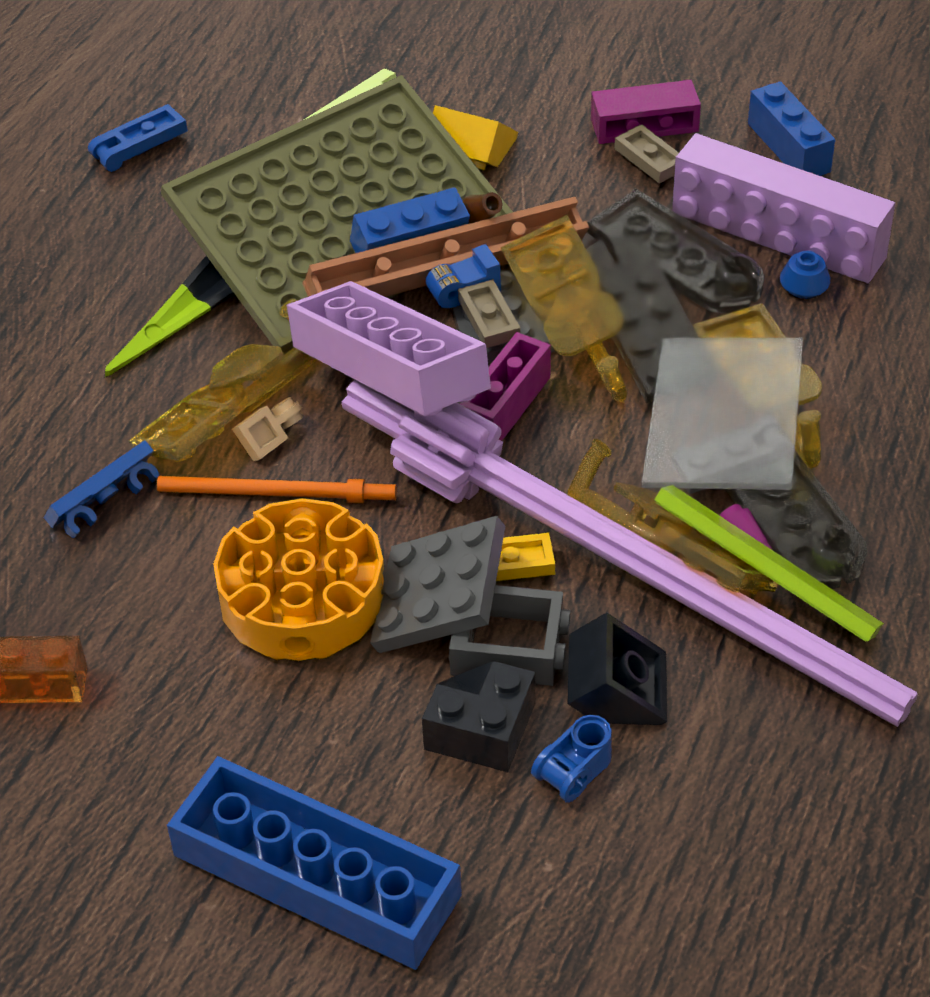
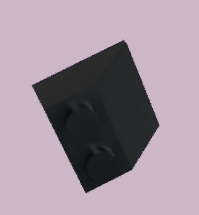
M608 612L604 613L569 634L567 704L584 715L600 716L609 724L662 725L666 723V651Z

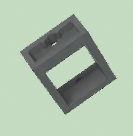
M495 585L490 616L548 622L544 650L474 643L476 628L466 630L451 636L449 646L450 675L456 676L481 665L496 661L534 671L535 684L553 686L555 670L564 669L566 643H559L560 635H568L571 610L563 609V592Z

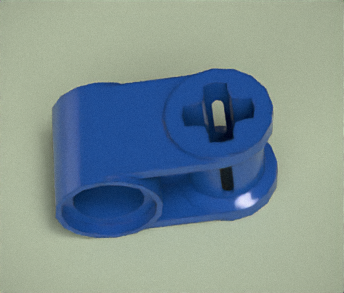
M586 715L577 719L553 744L548 745L538 755L531 768L532 776L540 781L544 779L560 791V798L565 802L574 801L585 790L587 785L606 769L611 762L612 730L610 724L604 718L597 715ZM587 743H597V745H593V746H591V745H586V744H587Z

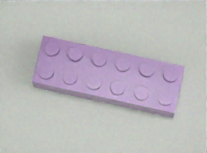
M697 133L694 134L676 156L672 213L790 256L802 251L815 252L824 259L827 269L868 284L887 257L895 208L894 201Z
M352 281L287 304L294 348L421 415H436L449 405L472 400L476 394L491 388L485 343Z

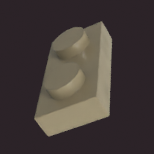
M642 124L615 138V150L659 184L675 176V160L679 152Z
M494 280L458 289V300L480 341L486 344V348L507 343L516 332L520 333V326Z

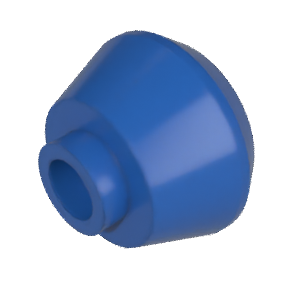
M802 251L791 256L780 273L782 287L791 295L803 299L814 298L828 289L831 281L824 259L812 251Z

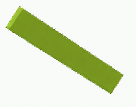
M674 485L662 487L654 499L656 504L865 642L874 638L882 628L884 623Z

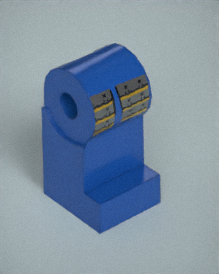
M486 244L473 248L472 257L451 265H438L428 273L425 281L426 286L442 308H453L461 305L458 300V289L481 282L494 280L501 292L500 263Z

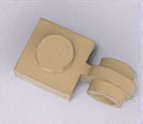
M288 397L275 405L271 411L268 406L261 407L232 428V430L254 462L263 458L288 439L283 429L292 426L303 418L300 412L302 407L298 401L294 402L291 397Z

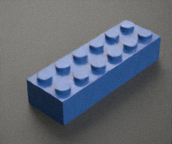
M219 756L216 757L167 824L174 856L414 970L421 963L462 896L459 864Z

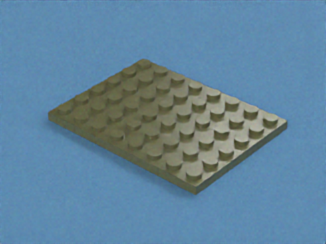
M402 75L161 185V195L279 354L294 348L287 304L308 297L302 283L306 278L309 265L355 254L350 243L353 216L355 214L456 187L462 200L470 195H483L490 192L498 193ZM502 198V209L494 217L513 213ZM394 294V295H390V296H386V297L389 298V299H391V298L397 296L398 294Z

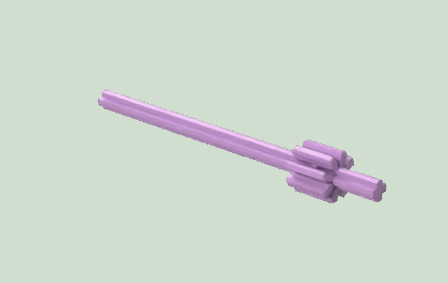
M356 380L347 387L348 395L342 401V408L395 438L391 444L390 454L395 456L393 460L394 468L453 503H460L463 498L470 500L478 493V487L894 726L898 727L909 715L910 709L918 696V693L499 457L503 442L499 440L501 428L493 422L459 403L443 408L436 415L424 416Z

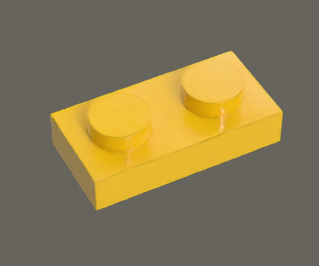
M549 533L503 538L496 581L555 575V560Z

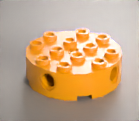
M303 498L272 503L253 512L254 518L243 523L238 529L233 527L222 538L213 563L223 621L240 643L276 660L289 659L301 661L312 658L323 659L360 640L375 623L383 599L381 593L384 583L383 556L378 535L367 523L364 525L360 520L350 516L348 509L334 502Z

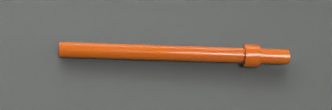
M158 476L157 478L158 492L346 499L347 503H364L365 499L396 501L397 497L396 484L365 483V479H348L347 483L177 476Z

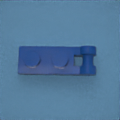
M167 104L95 137L90 141L88 151L94 158L100 160L102 166L108 171L113 172L122 166L123 161L187 132L186 120Z

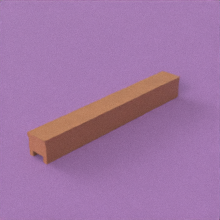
M571 197L309 265L306 278L302 284L308 297L349 281L386 297L426 286V277L434 267L441 264L451 265L473 256L472 249L486 244L500 263V266L581 245L589 225L587 221L582 222L576 209L578 201L576 197Z

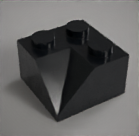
M492 661L438 683L422 717L424 750L509 772L535 706V672Z

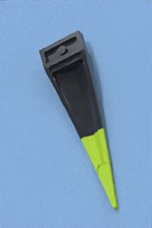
M207 256L204 257L147 324L106 366L105 377L115 373L235 295Z

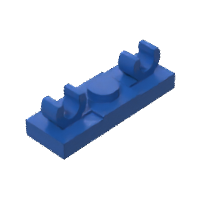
M144 440L51 504L43 518L51 528L64 521L66 533L72 538L77 537L80 529L74 523V518L81 517L90 527L94 525L97 516L87 506L96 500L101 505L112 498L119 491L116 487L117 484L127 477V486L135 494H138L143 488V485L137 479V474L146 475L152 483L157 480L159 476L157 468L151 463H147L154 450Z

